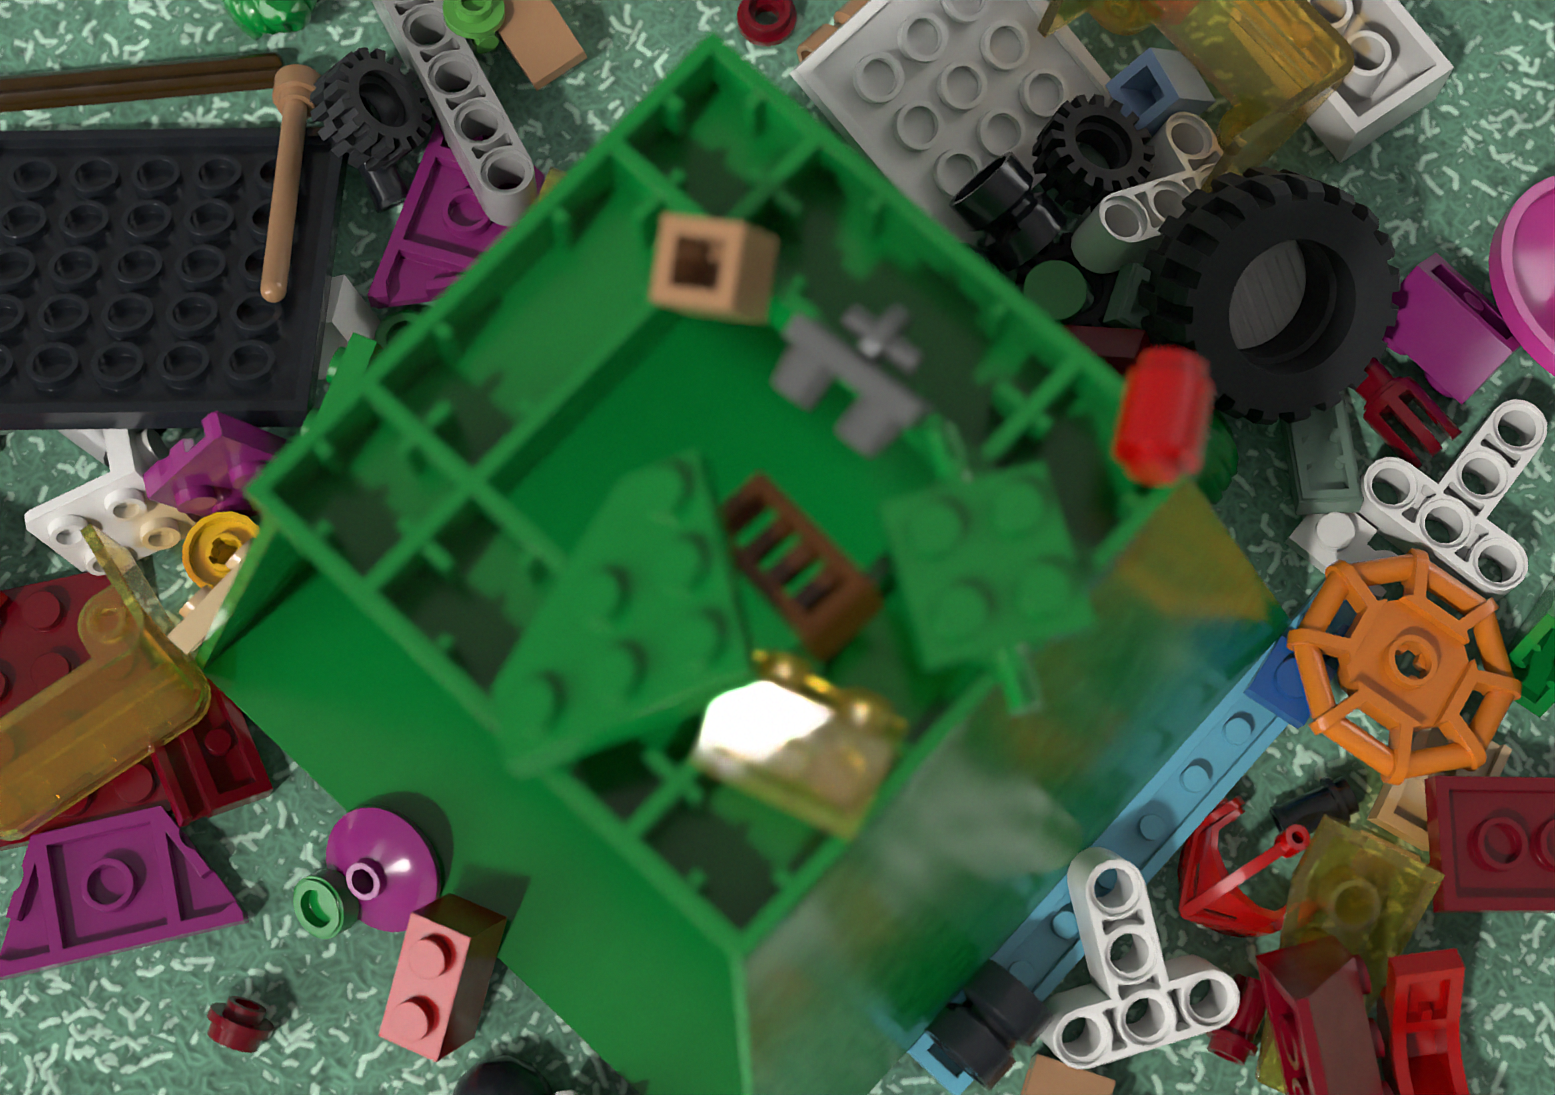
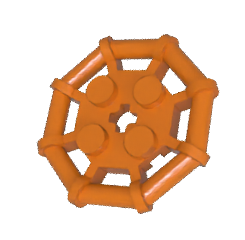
M1411 548L1406 555L1356 563L1337 560L1325 569V582L1298 628L1288 632L1286 644L1288 649L1294 651L1312 717V722L1308 726L1315 736L1322 733L1379 772L1384 783L1396 786L1401 785L1408 778L1462 768L1468 772H1474L1483 766L1487 760L1485 752L1511 703L1522 696V682L1514 678L1495 613L1500 607L1493 597L1486 600L1431 562L1426 551ZM1401 581V584L1404 586L1403 597L1393 601H1387V599L1377 600L1368 586ZM1426 591L1438 597L1463 616L1457 619L1426 598ZM1344 599L1347 600L1357 615L1345 636L1341 637L1325 633ZM1470 628L1473 629L1485 671L1478 670L1475 659L1468 661L1464 645L1470 642L1467 633ZM1407 650L1411 651L1415 655L1413 666L1420 672L1419 677L1417 678L1413 675L1404 676L1397 668L1395 655L1399 656ZM1322 654L1338 658L1337 680L1341 689L1348 694V697L1337 705ZM1472 690L1481 692L1484 698L1468 726L1460 716V712ZM1358 708L1389 730L1388 746L1345 716ZM1438 727L1448 740L1446 745L1411 751L1413 733L1423 729Z

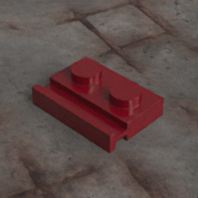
M209 678L164 692L163 696L148 701L142 699L135 702L132 711L179 828L189 825L191 821L206 816L210 818L270 796L273 787L240 708Z

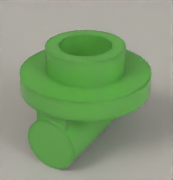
M503 0L443 1V18L452 32L470 39L480 54L488 53L497 47L499 39L495 32L501 27L505 17Z

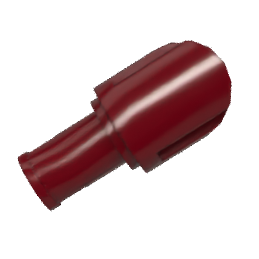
M1371 359L1364 369L1369 376L1355 390L1366 402L1363 409L1365 411L1363 419L1398 458L1409 462L1419 469L1423 466L1420 460L1385 421L1393 416L1431 457L1435 456L1443 448L1428 428L1407 407L1412 400L1451 441L1459 436L1462 431L1411 376L1394 377L1379 360Z

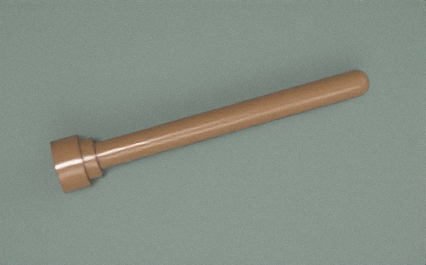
M300 64L287 65L278 70L275 75L272 94L273 102L282 115L260 287L262 297L271 303L281 301L287 292L307 119L311 117L310 111L317 106L310 102V94L317 88L314 84L321 77L314 69Z

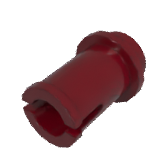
M1235 974L1233 980L1237 985L1240 997L1238 1010L1228 1024L1219 1029L1206 1032V1035L1210 1038L1207 1050L1226 1061L1244 1066L1249 1055L1256 1056L1258 1047L1253 1043L1267 1008L1261 981L1250 976L1246 978L1242 974Z

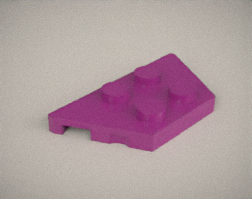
M437 123L367 294L370 307L382 309L436 301L511 227L499 225L491 221L485 214ZM477 136L472 140L483 141L489 139L491 136ZM533 165L539 200L546 189L545 174ZM507 183L502 184L498 189L510 190L519 185Z
M215 411L202 420L206 435L194 446L193 439H181L169 450L170 454L166 458L157 461L143 474L148 499L177 508L181 513H192L206 517L215 512L233 511L251 518L252 516L260 515L261 512L244 493L243 489L292 441Z
M156 806L31 835L22 863L23 879L20 886L13 892L6 917L10 918V923L0 951V981L249 923L248 913L185 831L179 828L175 818L163 806Z

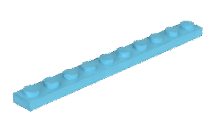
M1323 583L1292 616V623L1281 634L1282 636L1287 638L1288 632L1296 629L1300 616L1309 609ZM1344 599L1325 633L1333 634L1342 624L1350 627L1357 613L1347 600ZM1271 647L1090 848L1102 847L1126 859L1140 871L1145 886L1205 817L1209 815L1289 724L1243 693ZM1328 655L1323 657L1325 664L1335 670L1338 669V658ZM1115 868L1103 871L1096 878L1094 884L1095 897H1103L1109 894L1115 887L1117 881ZM1067 874L990 958L1022 982L1041 1002L1048 997L1085 955L1068 889ZM963 989L952 1002L962 1004L966 1000ZM926 1032L907 1050V1053L951 1095H961L974 1080L954 1063L930 1039Z

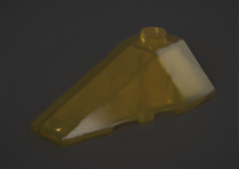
M1325 814L1292 874L1279 949L1334 935L1353 955L1359 954L1366 965L1371 982V994L1363 996L1368 1016L1387 981L1388 957L1402 954L1445 875L1417 852L1360 824ZM1267 1012L1255 1078L1258 1082L1285 1094Z

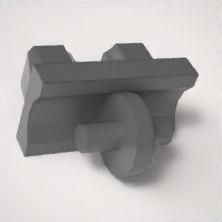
M855 305L847 313L841 325L863 341L859 350L855 349L817 319L811 318L809 320L800 313L796 314L783 332V335L794 343L785 354L772 384L798 404L813 411L838 377L859 391L861 396L835 431L865 455L872 458L879 457L901 436L906 428L921 429L935 411L933 406L880 367L888 360L905 374L911 376L925 357L924 354L902 339L910 327L913 316L900 305L892 307L879 321L858 305Z

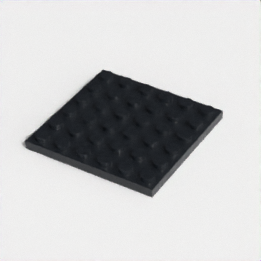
M281 127L0 131V430L204 428L202 420L215 411L255 427H302L308 413L315 404L349 153L346 152L341 157L336 156L331 149L337 143L332 137L323 141L318 133L323 127H306L287 292L281 301L271 303L262 297L260 287Z

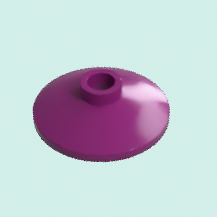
M382 805L358 807L345 814L334 825L326 848L327 869L336 870L346 877L348 888L358 898L359 913L357 919L370 927L385 932L406 931L411 912L438 899L441 892V869L436 852L428 837L409 817L395 809Z

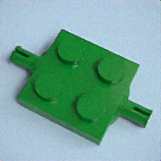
M946 426L943 433L941 428H937L925 434L923 441L927 445L938 481L923 492L879 502L874 512L924 676L964 665L986 668L996 667L1009 706V714L1011 716L1020 715L1025 710L1031 712L1045 706L1046 702L1042 697L1030 657L1048 643L1089 633L1096 625L1044 461L999 473L971 472L960 440L958 426Z

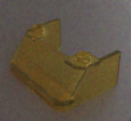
M1051 0L1037 28V31L1046 38L1085 12H1088L1106 30L1123 36L1138 34L1154 24L1234 106L1224 114L1216 128V139L1224 153L1200 189L1207 193L1213 191L1210 184L1213 178L1228 172L1243 176L1247 168L1259 167L1266 162L1340 87L1354 65V53L1348 41L1307 0Z
M93 524L87 525L80 532L111 582V585L88 600L79 615L78 633L91 659L0 718V840L13 841L29 835L153 753L154 749L167 744L197 724L205 716L210 706L211 689L207 679L192 654L186 655L167 637L175 626L129 550Z

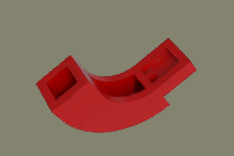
M1456 948L1388 957L1386 986L1377 987L1376 1015L1377 1026L1380 1030L1385 1049V1056L1381 1058L1384 1078L1389 1084L1393 1095H1470L1460 1044V1014L1465 966Z

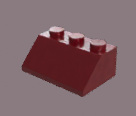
M1334 935L1255 955L1285 1094L1393 1095L1387 1081L1381 1080L1376 1059L1385 1056V1049L1375 1020L1372 1017L1367 1018L1363 996L1371 994V982L1362 957L1359 954L1353 955Z

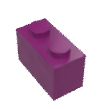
M1436 252L1419 263L1400 283V291L1392 292L1391 303L1398 305L1399 310L1395 326L1387 325L1382 340L1388 343L1387 347L1400 355H1408L1425 371V379L1435 391L1448 398L1454 397L1461 405L1473 396L1521 347V344L1516 340L1503 320L1499 309Z

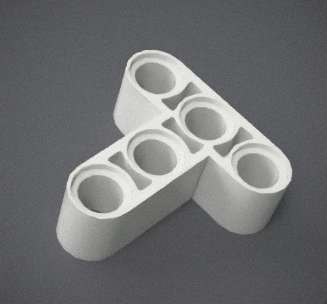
M1177 112L1170 116L1146 145L1154 146L1155 156L1150 161L1154 166L1145 183L1111 193L1104 197L1074 232L1071 239V248L1075 258L1082 266L1089 271L1105 274L1120 270L1122 265L1144 262L1149 248L1158 250L1164 238V235L1159 233L1158 229L1167 216L1171 215L1178 219L1186 210L1181 204L1185 197L1197 188L1210 193L1213 191L1210 184L1213 178L1228 172L1237 174L1212 129L1203 119L1189 112Z
M1513 399L1503 402L1479 426L1437 483L1412 464L1400 458L1386 457L1375 461L1360 477L1363 503L1360 512L1355 513L1377 529L1378 534L1405 554L1411 548L1426 551L1431 562L1486 600L1493 597L1495 602L1499 601L1524 580L1528 571V558L1524 548L1515 539L1486 518L1543 444L1547 436V422L1544 414L1536 405L1526 400ZM1498 426H1508L1514 429L1521 439V447L1506 443L1499 434ZM1462 473H1472L1478 476L1485 485L1486 494L1480 495L1469 491L1462 481ZM1382 482L1391 486L1398 497V504L1392 505L1381 502L1374 495L1372 483ZM1425 520H1435L1442 523L1448 530L1450 543H1439L1433 540L1427 534ZM1478 558H1487L1499 566L1502 573L1501 583L1492 582L1481 574L1478 567Z
M1102 847L1087 848L1078 853L1070 863L1067 872V883L1092 983L1057 993L1045 1000L1043 1004L1051 1012L1054 1020L1039 1036L1040 1040L1067 1066L1085 1069L1213 1031L1228 1024L1236 1015L1240 1004L1239 990L1235 981L1209 961L1196 955H1185L1166 961L1163 960L1145 882L1140 871L1126 859ZM1115 868L1117 872L1115 887L1109 894L1103 897H1095L1094 884L1096 878L1103 871ZM1131 933L1132 946L1125 957L1111 961L1110 949L1112 943L1119 936ZM1209 979L1210 988L1207 996L1201 1002L1190 1005L1189 996L1192 988L1199 981ZM1140 998H1147L1148 1007L1145 1015L1135 1023L1126 1024V1013L1130 1005ZM1085 1017V1028L1080 1037L1072 1042L1062 1043V1032L1068 1022L1075 1018Z

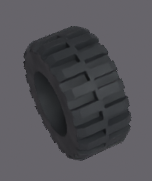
M1249 167L1243 173V176L1228 172L1213 178L1210 183L1213 191L1207 193L1197 188L1185 197L1181 204L1186 210L1178 219L1168 215L1158 229V232L1164 235L1158 250L1148 249L1142 267L1150 270L1151 274L1149 283H1141L1139 285L1138 304L1148 309L1150 315L1142 317L1140 322L1142 330H1146L1149 342L1156 346L1154 350L1170 349L1182 351L1204 361L1208 367L1206 379L1213 387L1210 405L1235 419L1244 417L1254 424L1272 425L1280 418L1290 424L1308 419L1311 416L1310 408L1313 406L1325 412L1342 401L1339 393L1343 389L1349 387L1356 390L1369 376L1364 371L1372 358L1380 360L1388 345L1382 339L1387 325L1395 326L1399 310L1398 305L1391 303L1392 292L1400 291L1401 288L1399 268L1389 265L1387 261L1395 256V249L1388 234L1377 230L1379 228V219L1367 206L1355 202L1353 195L1303 174L1287 169L1276 171L1269 167ZM1296 240L1303 254L1306 267L1305 291L1296 314L1288 325L1272 339L1254 347L1238 349L1230 329L1229 311L1232 294L1240 276L1248 265L1265 250L1282 242Z

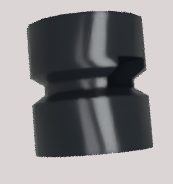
M1012 152L1001 155L977 173L963 186L949 204L951 209L971 232L984 231L986 237L983 246L1007 272L1018 268L1039 253L1059 234L1068 220L1066 215L1046 192L1034 193L1031 190L1034 177Z
M987 959L963 985L966 1000L962 1004L948 1002L927 1025L924 1031L964 1072L982 1087L991 1091L1016 1063L1012 1051L1016 1045L1030 1047L1050 1025L1054 1017L1047 1007L1022 982L997 962Z

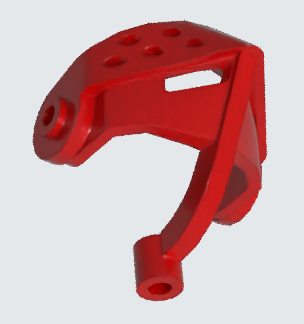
M1238 795L1230 801L1227 797L1220 801L1186 839L1182 847L1177 869L1179 887L1178 910L1180 916L1185 920L1205 926L1220 934L1241 938L1266 936L1278 932L1286 926L1288 929H1291L1308 918L1309 914L1307 912L1317 906L1312 897L1306 898L1304 893L1290 899L1281 908L1272 911L1259 907L1240 890L1238 885L1281 856L1291 858L1305 850L1311 841L1310 834L1301 825L1294 824L1277 834L1274 839V846L1229 875L1218 849V837L1221 828L1228 823L1234 822L1241 814L1246 812L1242 806L1245 802Z

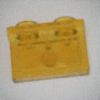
M765 650L763 655L755 652L763 685L716 703L690 763L852 841L862 824L892 756L900 745L908 726L893 718V708L884 700L871 693L855 688H846L843 693H840L811 679L813 670L806 663L789 654L777 650Z

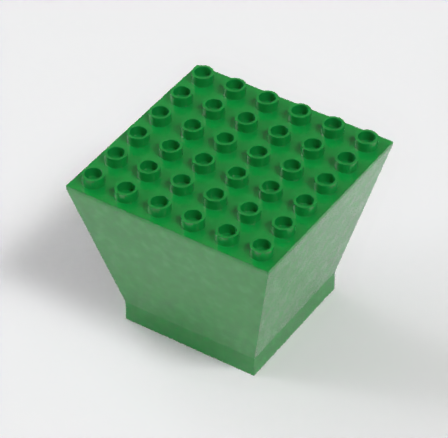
M711 30L243 489L244 493L264 516V519L193 664L348 813L361 806L382 805L403 813L415 822L428 837L439 861L441 869V892L439 898L452 893L506 916L507 921L497 957L640 1095H868L925 1032L924 1029L948 1002H952L961 992L963 985L980 966L996 953L1067 874L1070 863L1076 855L1094 844L1289 627L1292 621L1193 483L1209 454L1202 449L1198 470L1187 475H1181L1174 484H1149L1131 477L1127 472L1128 466L1119 462L1113 455L1126 383ZM663 214L743 223L779 240L765 324L689 314L650 301ZM855 305L861 307L878 321L896 305H900L912 314V322L902 339L925 355L922 363L911 376L905 374L888 360L880 367L935 408V411L921 429L906 428L901 436L879 457L872 458L862 453L835 431L861 396L859 391L843 379L838 377L814 411L806 409L775 387L772 381L785 354L794 343L784 336L783 332L797 313L802 314L809 320L811 318L817 319L857 350H859L863 341L841 325L847 313ZM946 426H958L960 440L971 472L999 473L1044 461L1096 625L1089 633L1048 643L1030 657L1042 697L1046 702L1045 706L1031 712L1025 710L1020 715L1011 716L1009 714V706L996 667L986 668L964 665L924 676L874 512L879 502L923 492L938 481L927 445L923 441L925 434L937 428H941L943 433ZM697 447L711 463L720 505H722L761 470L873 581L883 603L881 610L830 657L819 662L737 575L762 678V686L523 778L518 777L504 766L491 688L620 478ZM769 509L734 541L743 548L774 521L777 516ZM793 535L759 566L766 571L796 545L799 540ZM818 561L815 562L788 586L784 592L791 597L816 575L823 566Z

